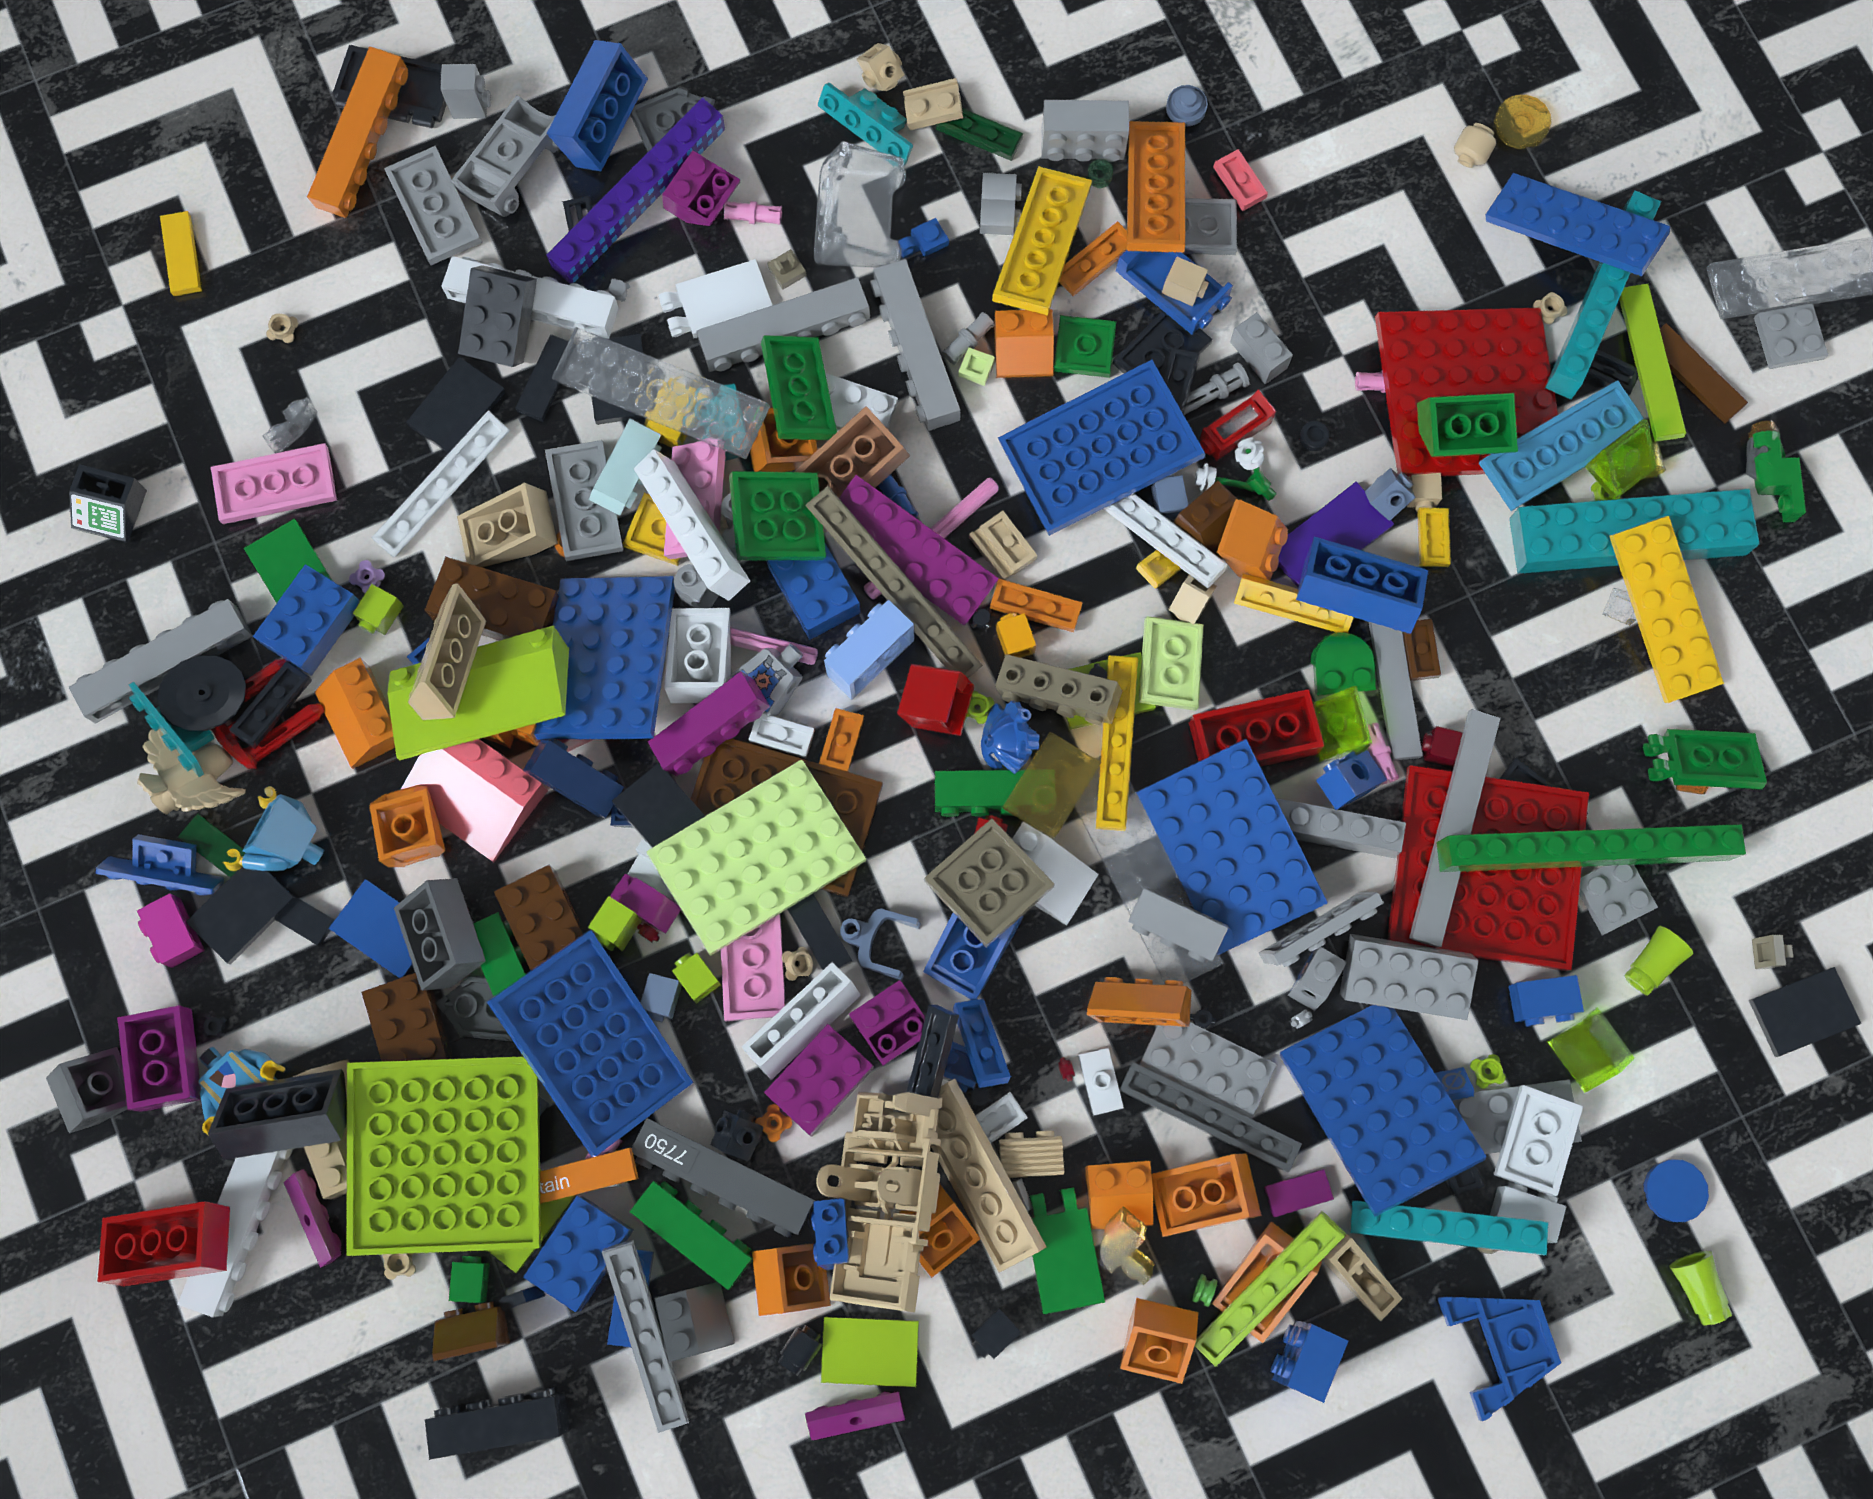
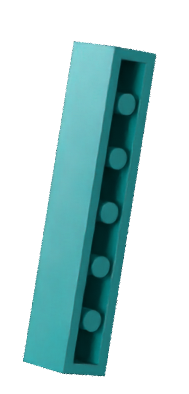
M1353 1201L1350 1233L1547 1255L1548 1222L1398 1205L1374 1217L1366 1202Z

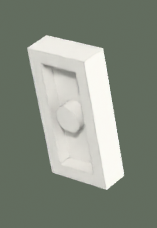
M762 714L759 719L754 721L749 742L806 759L815 730L811 727Z

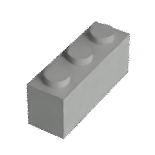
M1145 886L1128 921L1133 924L1132 929L1145 936H1149L1150 932L1161 937L1160 943L1175 950L1179 945L1189 950L1188 956L1203 963L1206 959L1213 961L1228 930V925Z

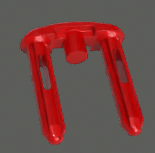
M275 660L245 680L247 687L244 703L260 693L287 660ZM319 703L306 706L271 730L256 749L251 746L243 748L238 742L241 739L229 731L235 722L228 727L225 723L210 730L221 746L247 769H256L258 761L318 721L324 712V707Z

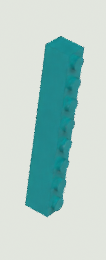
M1634 191L1623 210L1653 220L1661 201ZM1602 262L1599 263L1547 381L1546 389L1569 399H1572L1587 375L1630 272Z

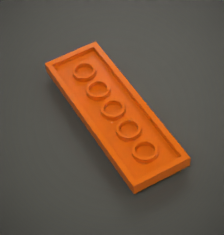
M1129 121L1127 251L1185 252V123Z

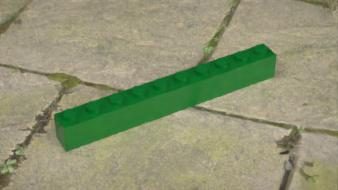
M1742 825L1448 835L1436 842L1440 872L1730 861L1746 855Z

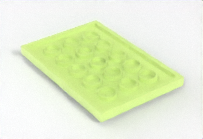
M803 760L796 762L646 851L649 859L710 956L866 861L864 854Z

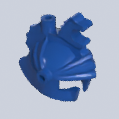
M1010 701V703H1006L1005 709L1000 704L995 703L989 712L982 733L981 751L984 760L992 770L1001 769L1003 764L1007 770L1015 774L1029 760L1033 749H1039L1040 736L1027 724V721L1031 718V713L1029 710L1024 709L1020 702ZM994 753V755L996 756V758H997L1000 762L996 761V760L991 756V754Z

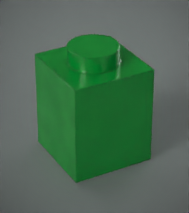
M462 1256V1262H452L448 1301L487 1302L490 1263H481L482 1257Z

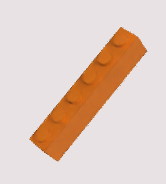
M369 46L307 195V198L315 208L347 218L349 211L355 207L357 191L366 180L369 162L376 156L377 143L380 136L386 132L388 116L391 110L395 109L400 87L406 83L408 78V68L400 56Z

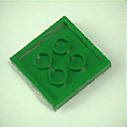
M732 471L730 473L729 482L737 560L825 559L826 550L823 525L805 506L819 494L817 473Z

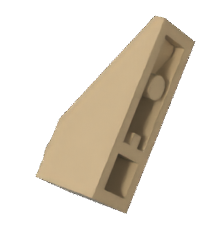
M1347 1234L1322 1259L1327 1267L1380 1321L1402 1300L1401 1296L1356 1242Z

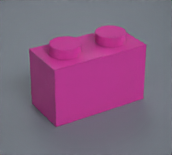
M168 894L137 910L141 919L138 921V926L144 936L149 937L153 945L150 947V952L157 963L173 968L205 951L198 934L186 923L190 917L181 898Z

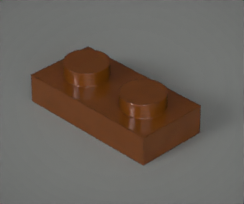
M1432 619L1417 620L1411 634L1402 632L1410 681L1439 678L1441 670Z

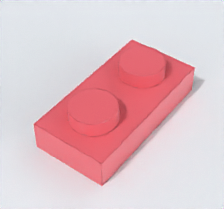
M1239 149L1215 161L1213 168L1233 198L1236 199L1242 211L1267 198L1268 192Z

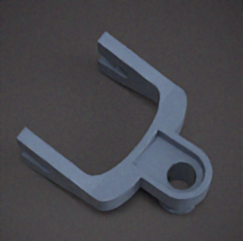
M877 909L871 915L868 923L856 919L845 920L842 923L840 933L846 943L859 947L858 961L863 968L902 981L904 975L901 971L872 963V944L879 927L884 921L893 920L920 929L921 923L919 920L884 909ZM851 926L856 927L857 932L853 934H847V931Z

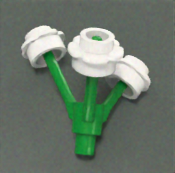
M1250 437L1237 444L1238 449L1235 450L1236 461L1240 462L1243 468L1247 470L1253 469L1254 471L1247 482L1216 477V468L1209 467L1206 463L1203 468H1198L1196 472L1195 485H1199V491L1203 492V490H1207L1216 481H1219L1222 485L1243 488L1251 492L1255 491L1258 495L1262 494L1268 501L1272 500L1277 493L1271 488V482L1263 475L1259 467L1264 461L1262 442L1259 440L1255 441L1253 437Z

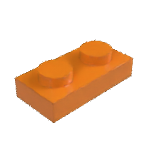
M835 708L819 764L849 772L863 725L864 715Z

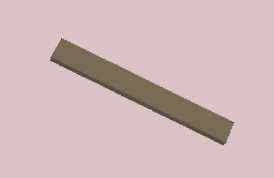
M829 486L805 505L887 600H890L914 624V632L946 669L960 671L969 678L983 666Z

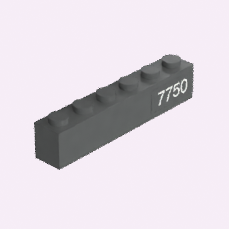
M648 1118L632 1147L633 1154L637 1156L635 1159L636 1163L648 1169H652L653 1165L664 1169L663 1176L677 1183L683 1178L692 1183L691 1190L705 1197L711 1192L720 1197L718 1200L719 1204L729 1209L735 1210L736 1206L748 1210L746 1217L760 1224H763L766 1219L776 1224L774 1231L788 1238H791L792 1233L800 1235L814 1206L813 1202L815 1200Z

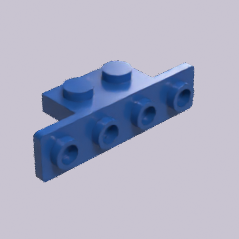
M139 834L133 838L132 860L107 857L96 867V874L105 875L109 879H127L136 881L141 885L165 886L169 890H188L203 896L214 894L224 884V877L196 872V845Z

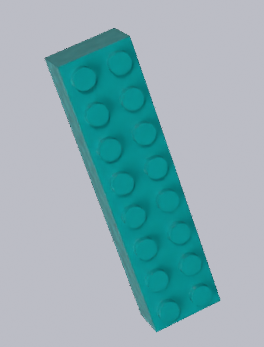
M1750 489L1518 507L1509 518L1517 574L1619 566L1609 536L1665 516L1670 517L1683 560L1747 555L1759 545Z

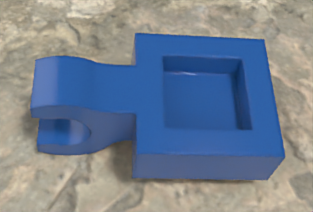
M934 218L911 229V236L898 241L900 245L898 251L903 259L910 257L918 251H921L923 256L926 257L948 246L949 239L938 220Z

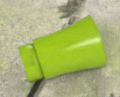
M1658 926L1649 943L1630 965L1631 968L1625 973L1626 981L1642 994L1649 995L1681 963L1691 957L1693 951L1678 935L1663 926Z
M1701 1251L1687 1255L1674 1261L1669 1266L1684 1289L1695 1314H1698L1702 1325H1714L1732 1316L1728 1306L1729 1301L1716 1270L1712 1251Z

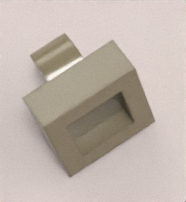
M791 249L767 263L768 269L782 290L806 276V270Z
M1769 935L1752 939L1755 969L1786 966L1785 958H1793L1792 945H1784L1783 935Z

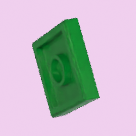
M1060 315L1054 372L1110 378L1116 321Z

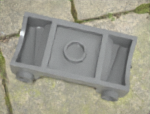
M516 95L453 177L452 182L459 193L503 217L514 213L519 206V196L515 186L544 148L552 153L560 149L547 135V131L556 115L549 116L543 114Z
M730 493L724 498L721 505L722 514L725 516L728 528L721 536L737 559ZM684 565L676 573L674 586L686 608H711L719 595L707 588L694 565Z

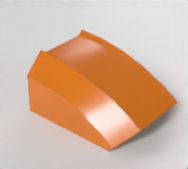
M414 785L384 794L370 803L378 858L387 867H405L416 862L439 857L445 851L436 811L426 786Z

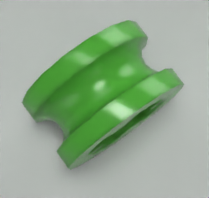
M1202 1274L1197 1283L1193 1301L1197 1303L1201 1300L1204 1306L1208 1307L1214 1296L1217 1280L1212 1279L1208 1281L1206 1276Z

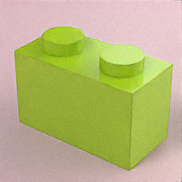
M608 896L588 928L595 933L594 935L600 944L608 950L613 951L616 947L623 951L636 932L637 926L642 923V920L635 912Z

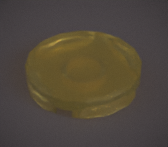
M1515 95L1506 99L1499 106L1494 118V126L1496 125L1499 138L1508 146L1526 149V147L1539 145L1546 138L1551 126V114L1546 105L1538 98L1529 95Z

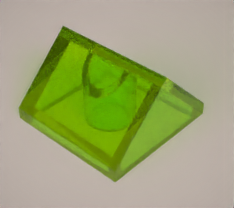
M1642 419L1585 465L1586 469L1613 499L1620 497L1657 468L1649 424L1646 419Z
M1352 686L1313 702L1324 742V747L1318 753L1320 762L1342 758L1353 751L1355 754H1360L1369 748L1372 740L1357 686Z
M1598 1007L1547 1041L1584 1093L1618 1075L1635 1059Z

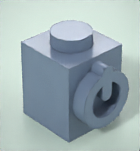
M1389 468L1383 475L1378 477L1365 491L1370 504L1389 521L1416 498L1411 488L1414 484L1410 478L1403 472L1398 475L1392 468Z

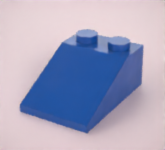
M952 913L923 972L967 998L977 1000L1024 916H1021L986 948L968 927Z

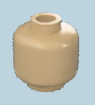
M1480 123L1465 127L1454 145V152L1459 157L1458 162L1468 168H1473L1474 165L1481 166L1485 164L1496 146L1493 130Z

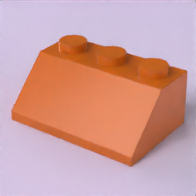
M361 657L334 670L317 688L315 694L320 704L324 707L325 715L350 767L354 769L395 748L390 709L370 666Z
M1105 977L1104 982H1095L1087 1008V1015L1098 1022L1190 1027L1192 990L1187 986H1183L1182 981L1165 980V985H1153V980L1135 979V983L1130 984L1123 983L1122 978Z

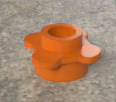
M772 1104L768 1106L764 1116L757 1118L755 1123L764 1127L763 1131L768 1135L769 1141L777 1142L780 1139V1134L785 1129L791 1128L792 1119L789 1116H784L780 1112L778 1105ZM772 1120L777 1122L775 1126L771 1125Z

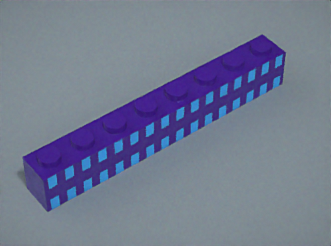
M702 97L546 254L551 267L568 283H574L665 191L692 150L701 155L725 130L723 115Z

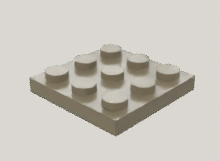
M993 819L989 820L924 878V882L986 948L1055 886L1052 880Z

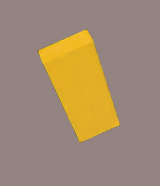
M184 211L160 216L171 294L179 296L202 291L190 213Z

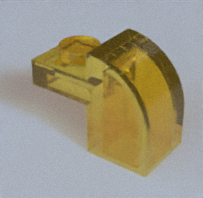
M1123 1206L1105 1226L1101 1243V1258L1111 1274L1121 1266L1123 1272L1129 1278L1138 1280L1144 1286L1152 1278L1154 1262L1137 1249L1145 1241L1147 1226Z

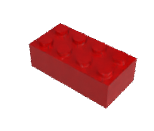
M1309 689L1194 714L1189 722L1198 761L1244 739H1247L1260 767L1315 755L1324 747Z
M204 1201L102 1218L97 1282L130 1286L227 1271L230 1207Z

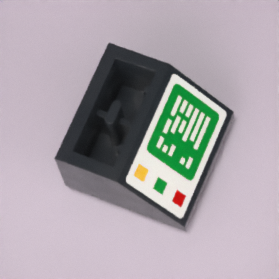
M79 464L69 490L71 528L128 543L147 490L135 478Z

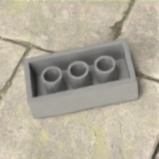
M1350 934L1345 960L1347 963L1344 967L1340 994L1344 1000L1468 1020L1478 959L1472 954Z

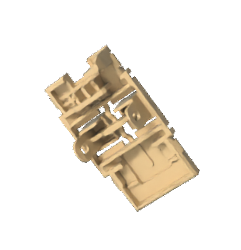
M858 1092L853 1131L846 1132L841 1166L825 1165L820 1169L816 1178L817 1188L822 1195L837 1199L842 1198L846 1202L850 1260L848 1263L834 1265L830 1300L915 1312L920 1276H918L920 1252L923 1251L924 1246H928V1240L919 1239V1231L929 1232L931 1214L936 1212L940 1182V1174L937 1173L939 1153L930 1152V1145L940 1146L941 1139H937L938 1132H936L938 1112L939 1108L941 1109L943 1098L928 1097L910 1092H901L893 1096L883 1093ZM888 1156H892V1162L886 1168L856 1164L857 1161L887 1164ZM899 1157H901L900 1165L922 1167V1170L896 1167L899 1162ZM830 1175L839 1178L837 1187L828 1185L827 1179ZM851 1200L855 1201V1205L882 1208L885 1213L884 1220L880 1219V1211L850 1208ZM894 1204H896V1209L917 1212V1214L893 1213V1219L891 1220V1211L889 1209H893Z

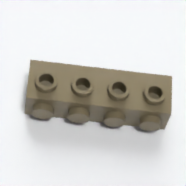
M1007 654L995 684V688L1004 701L1009 703L1010 701L1029 703L1030 707L1040 711H1046V708L1057 710L1058 714L1068 718H1074V715L1085 717L1087 722L1096 725H1102V722L1112 724L1122 694L1117 681Z

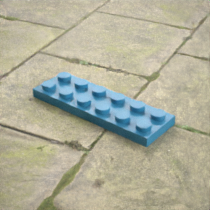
M1617 380L1518 438V452L1491 454L1481 460L1479 465L1510 511H1513L1644 433L1650 426Z

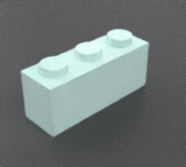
M629 419L592 490L589 500L618 515H621L624 507L630 509L638 494L633 491L636 484L643 485L634 468L653 449L660 452L661 447L657 443L661 434Z

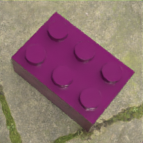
M178 1005L117 1017L128 1110L143 1112L201 1100L200 1074L192 1009Z
M827 1024L764 1093L812 1137L870 1074L874 1067Z

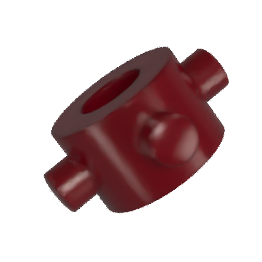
M646 923L637 926L639 930L637 933L651 943L659 941V932Z
M1062 1057L1060 1062H1058V1067L1062 1079H1067L1070 1082L1075 1077L1074 1069L1070 1059L1066 1060L1065 1057Z

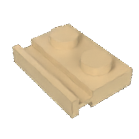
M957 78L903 91L909 130L963 118Z
M1001 511L981 525L975 532L969 534V539L1000 579L1007 580L1011 575H1015L1037 559L1035 551L1004 511Z

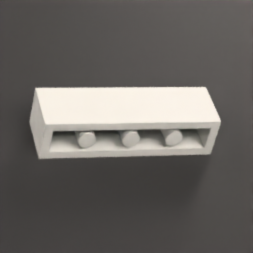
M832 962L753 1035L742 1048L772 1080L807 1047L827 1024L830 1025L861 995L852 981Z

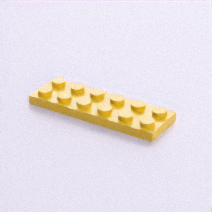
M1038 166L993 292L992 301L1048 315L1091 189L1092 180Z
M1665 516L1610 535L1609 537L1664 703H1670L1724 684L1670 517Z

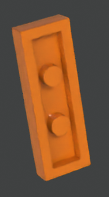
M1117 221L1065 264L1059 283L1074 297L1119 260V257L1127 250V230Z
M998 579L990 604V609L1007 614L1017 613V615L1025 613L1028 620L1073 633L1082 607V602L1003 579Z

